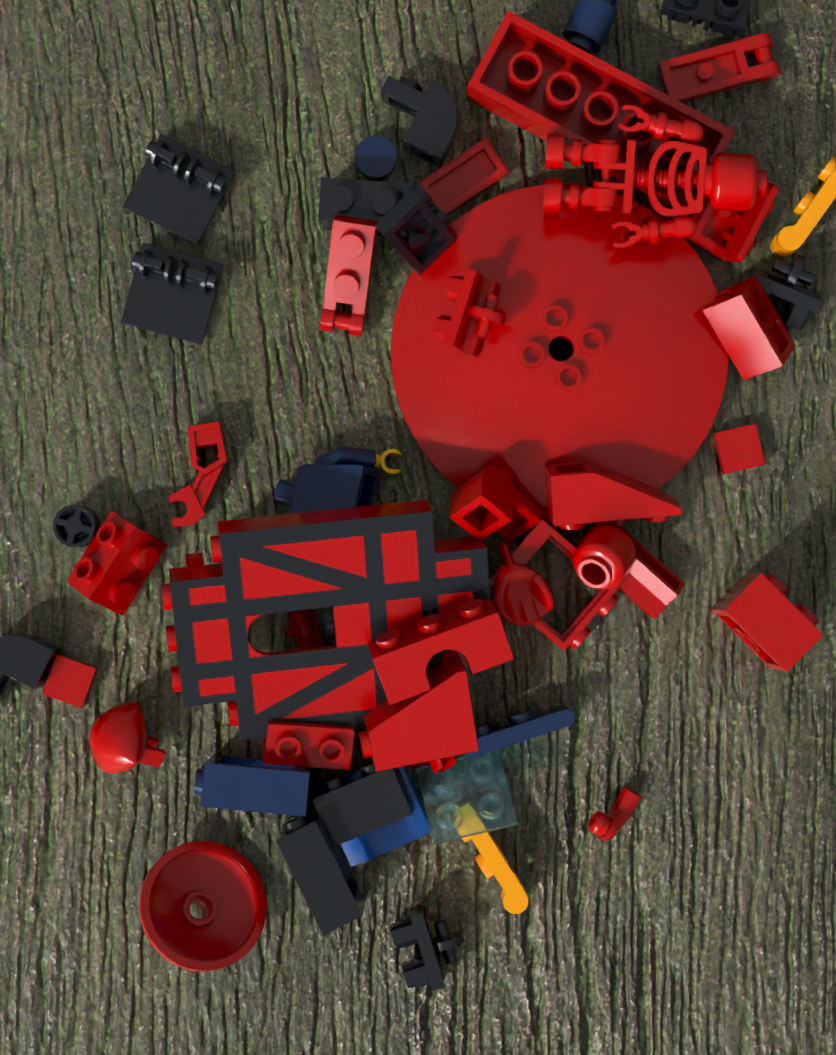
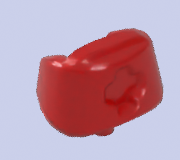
M311 609L293 611L289 618L291 629L285 630V637H294L297 649L322 647L325 635L315 613Z

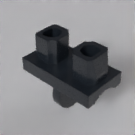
M796 254L790 264L776 258L771 270L784 275V279L752 266L747 279L756 275L771 302L774 295L788 301L780 318L783 323L802 330L813 312L820 313L825 303L824 300H821L822 295L795 284L796 281L811 286L816 275L802 269L805 261L804 256Z
M422 905L411 908L410 916L391 924L390 932L396 950L413 944H419L422 957L404 962L401 965L407 987L415 988L431 984L432 990L435 991L445 988V977L437 952L442 951L446 965L458 961L454 947L462 944L465 939L461 931L450 933L445 919L434 923L437 937L432 938Z

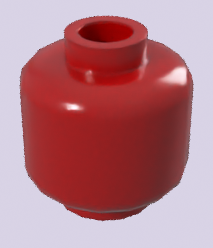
M607 525L597 526L586 534L573 555V567L576 574L586 585L601 590L613 589L623 582L636 560V548L628 535L618 528Z

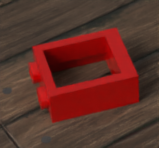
M541 519V522L532 528L511 554L515 563L526 565L547 540L573 563V555L576 548ZM504 563L489 578V588L494 591L498 572L504 566ZM618 585L608 590L599 589L561 634L542 618L532 625L561 650L565 651L569 645L576 649L590 634L591 630L586 625L597 613L604 617L616 604L619 598L614 593L620 586Z

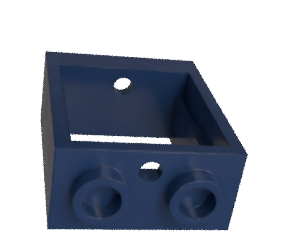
M214 754L202 765L201 769H197L194 794L201 795L200 807L306 817L311 806L314 767L264 764L263 759Z

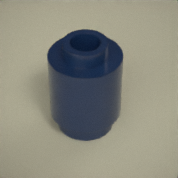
M577 0L563 31L565 39L570 44L589 54L601 51L617 16L615 8L618 1Z

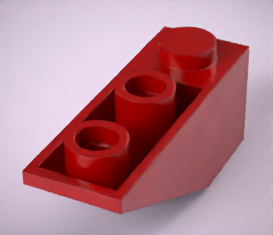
M589 461L545 464L547 514L553 526H559L561 529L577 530L583 528L585 523L601 522L607 526H620L626 524L629 519L640 518L647 522H664L669 520V516L682 515V508L673 496Z

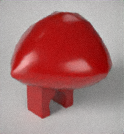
M123 702L101 714L91 726L89 734L91 753L96 765L106 773H122L139 763L160 767L166 755L164 749L156 748L159 743L158 739L147 736L146 721L138 702Z

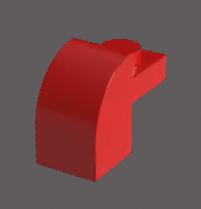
M489 466L453 491L450 504V518L479 542L496 531L510 543L541 522V510L513 487V475L499 466Z

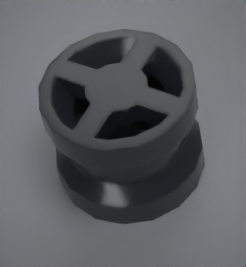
M81 505L63 507L56 514L53 521V530L56 538L61 543L70 547L83 548L89 546L101 526L99 516L94 510Z

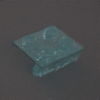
M499 749L467 759V757L456 759V765L439 774H434L430 765L417 768L433 845L518 825Z

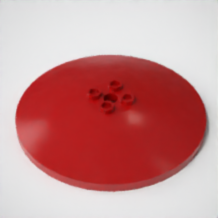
M562 184V187H570L571 184ZM538 185L498 195L461 215L447 227L456 240L420 275L414 269L412 270L399 299L393 322L391 369L394 388L403 417L422 452L436 469L451 483L460 487L485 468L499 466L513 475V487L541 510V519L551 521L547 514L545 464L589 461L656 490L672 479L692 458L714 423L727 381L729 355L702 311L707 304L719 299L716 295L718 291L705 265L685 238H660L659 243L650 244V240L637 241L633 245L624 248L613 245L614 242L624 243L629 239V236L636 234L635 231H629L624 226L613 229L611 226L614 223L627 221L632 224L647 223V218L656 217L657 221H663L664 219L633 200L631 213H622L623 196L617 194L615 212L593 211V206L578 205V210L569 209V205H561L560 213H544V185ZM579 185V188H592L590 186ZM466 269L477 270L484 277L500 283L496 294L500 298L495 312L506 317L504 326L491 325L487 339H482L477 357L466 355L443 344L444 341L432 333L436 319L441 314L452 316L456 302L446 297L445 290L449 277L464 276ZM565 338L570 341L573 346L572 356L566 361L554 360L549 353V344L552 340Z

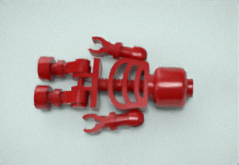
M635 105L622 106L623 111H634L637 119L643 120V123L636 122L631 127L620 123L617 125L620 130L635 133L639 130L654 133L653 138L661 140L663 135L679 139V141H667L661 144L655 150L646 170L645 168L641 170L639 167L637 169L634 167L636 140H627L625 163H619L620 141L597 140V144H582V139H573V143H565V134H547L545 169H563V161H572V166H580L581 162H594L593 169H602L601 182H593L592 188H579V183H571L570 187H562V178L545 177L544 213H560L561 205H569V209L578 210V205L593 206V211L615 212L617 190H623L622 213H631L633 187L636 185V187L641 186L643 188L645 186L647 188L648 199L655 212L662 216H677L671 220L657 221L656 217L647 218V223L632 224L627 221L614 223L611 226L613 229L624 226L629 231L636 232L635 235L629 236V239L624 243L614 242L613 245L619 248L631 246L637 241L650 240V244L659 243L660 238L675 237L677 239L692 236L697 229V224L689 214L702 212L704 198H709L711 207L716 210L749 211L755 204L756 196L764 197L766 193L767 170H759L757 158L753 154L721 152L714 156L712 163H706L707 149L694 145L703 137L704 130L702 126L695 121L684 119L683 122L667 118L668 113L659 112L657 116L646 113ZM675 150L670 159L668 170L664 169L663 171L662 168L658 170L656 166L661 155L665 151ZM690 153L685 170L681 171L679 169L677 171L676 167L682 154ZM697 161L698 166L697 171L695 172L693 168L695 162ZM611 170L625 171L624 183H612ZM657 186L659 188H666L671 209L663 207L659 203L655 194ZM676 187L677 189H680V187L683 189L686 207L679 205L675 195ZM694 188L696 190L695 199L692 196V190Z

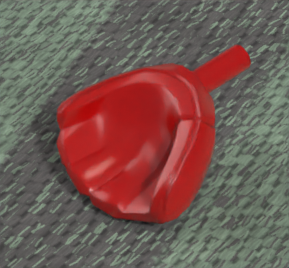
M506 542L501 543L497 548L504 566L499 570L495 581L493 604L502 619L510 624L524 626L536 623L554 608L555 599L553 592L545 578L539 572H536V569L515 563Z

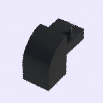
M388 75L381 89L382 102L414 118L403 139V149L441 168L454 143L457 129V109L451 94L436 80L432 82L427 94L421 92L422 87L413 80L406 77H400L399 80H396Z
M29 634L0 636V697L10 678L33 689L43 687L56 654L60 653L61 648Z

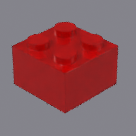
M745 573L711 610L769 668L788 672L823 636L815 627L819 620L804 605L799 604L796 606L784 596L788 589L771 573L767 576L762 573Z

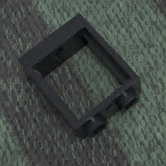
M308 811L306 817L290 816L285 819L286 823L282 825L283 829L276 842L323 936L363 916L365 899L339 846L332 847L318 812L310 814Z

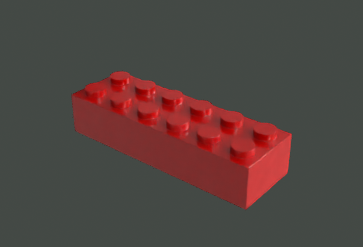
M507 11L467 85V100L546 142L548 133L565 134V143H573V139H582V144H597V140L620 141L619 163H625L627 140H636L634 167L636 169L639 167L641 170L642 168H645V170L648 168L651 157L661 144L667 141H679V139L663 135L661 140L653 138L654 133L639 130L638 132L630 133L620 130L617 126L620 123L627 127L634 126L636 122L643 123V120L637 119L634 111H623L622 106L635 105L652 115L658 116L659 112L668 113L667 118L683 122L686 119L699 123L704 133L702 139L694 145L707 149L706 163H712L717 153H724L735 132L731 128L510 11ZM675 150L665 151L661 155L656 166L658 170L661 168L663 171L664 169L668 170L670 159ZM690 153L682 154L676 167L677 171L679 169L681 171L685 170ZM697 161L695 162L693 168L695 172L697 171L698 166ZM586 162L594 167V162ZM611 170V176L624 183L625 171ZM636 185L633 187L647 195V188L645 186L643 188L641 186L636 187ZM657 186L655 194L658 201L671 208L666 188H659ZM676 187L675 195L680 206L686 207L683 189L681 187L677 189ZM694 188L692 190V196L695 199L696 190Z

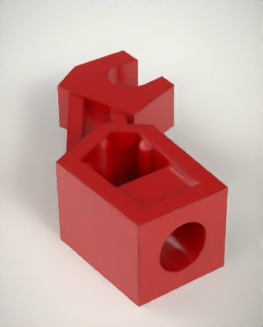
M220 422L188 426L191 467L199 472L193 485L189 484L168 496L170 504L184 502L187 506V513L183 517L172 518L174 528L196 525L207 515L205 508L224 467L230 463L223 425ZM217 446L219 452L217 458L219 460L208 464L206 468L201 467L203 459L200 458L199 448Z

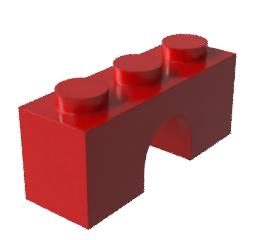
M490 598L484 601L482 599L469 600L461 604L457 611L443 616L440 614L426 616L420 619L416 626L402 631L398 629L385 631L379 634L375 641L367 643L389 705L431 690L426 676V667L431 657L440 651L455 650L463 654L472 674L514 659L500 616Z

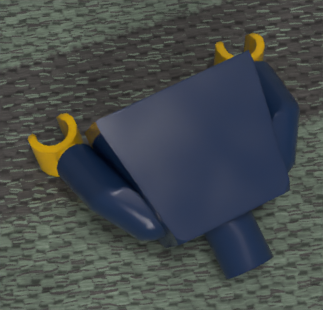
M339 447L318 456L314 464H303L299 468L296 482L281 479L275 488V501L277 504L290 506L289 514L373 505L380 472L386 476H394L401 471L400 469H389L386 467L385 457H401L402 454L396 449H388L381 455H378L372 449Z

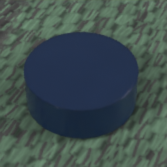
M377 135L362 140L355 152L357 169L364 177L370 180H382L390 176L397 164V153L392 142L385 137Z

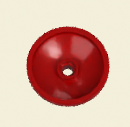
M194 841L171 849L159 858L149 870L140 892V920L149 942L167 961L190 971H216L242 959L258 941L266 920V895L256 870L240 853L216 842ZM192 904L198 905L201 908V918H195L191 915L190 906Z

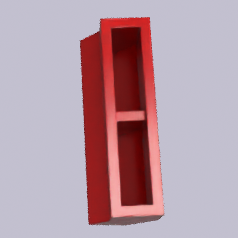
M598 522L592 529H594L597 526L604 525L601 522ZM611 526L625 532L636 548V560L618 589L650 618L656 619L679 595L685 583L622 526Z

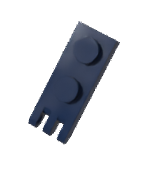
M565 706L534 716L532 710L529 709L508 716L509 724L494 729L491 722L475 727L479 751L466 753V757L470 759L571 726L575 721V715Z

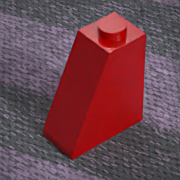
M459 655L448 658L426 673L431 690L391 705L386 700L364 715L366 731L359 732L362 754L364 758L372 757L376 772L479 751L467 673Z

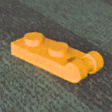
M834 156L830 158L817 176L823 183L815 194L808 190L794 208L793 212L799 216L793 225L784 227L772 238L770 249L776 257L786 258L795 252L803 244L836 198V158Z
M469 798L454 806L457 818L452 820V823L465 843L472 839L480 854L474 858L486 878L489 879L495 876L502 887L501 897L505 909L512 914L522 913L528 906L526 890Z

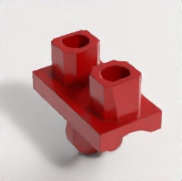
M466 269L464 276L449 277L445 292L447 299L456 302L452 316L441 314L436 319L432 332L433 335L444 341L443 344L466 355L477 357L482 339H487L491 325L504 326L506 317L495 312L500 298L496 296L500 283L484 277L477 270Z

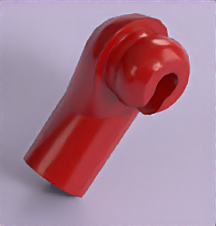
M624 786L606 815L598 811L591 816L588 822L589 831L597 834L598 839H612L629 820L642 797Z

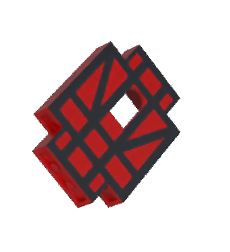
M426 500L217 521L219 535L210 536L213 563H222L204 565L203 552L185 554L186 567L169 569L170 583L161 584L164 610L173 609L174 625L166 626L169 652L177 651L179 666H171L173 693L182 692L183 707L227 702L230 727L238 726L240 741L266 738L267 726L270 721L351 726L353 728L366 726L364 715L387 700L367 643L375 641V638L385 631L392 629L402 631L416 626L417 622L432 614L443 616L457 611L461 604L469 600L482 599L484 601L489 599L487 547L483 540L479 542L473 536L434 540L433 513ZM333 607L336 645L278 652H262L254 648L248 640V629L251 623L259 616ZM443 650L431 657L426 667L427 673L448 658L459 655L466 673L470 674L472 672L464 655L455 650ZM494 667L480 672L494 671Z

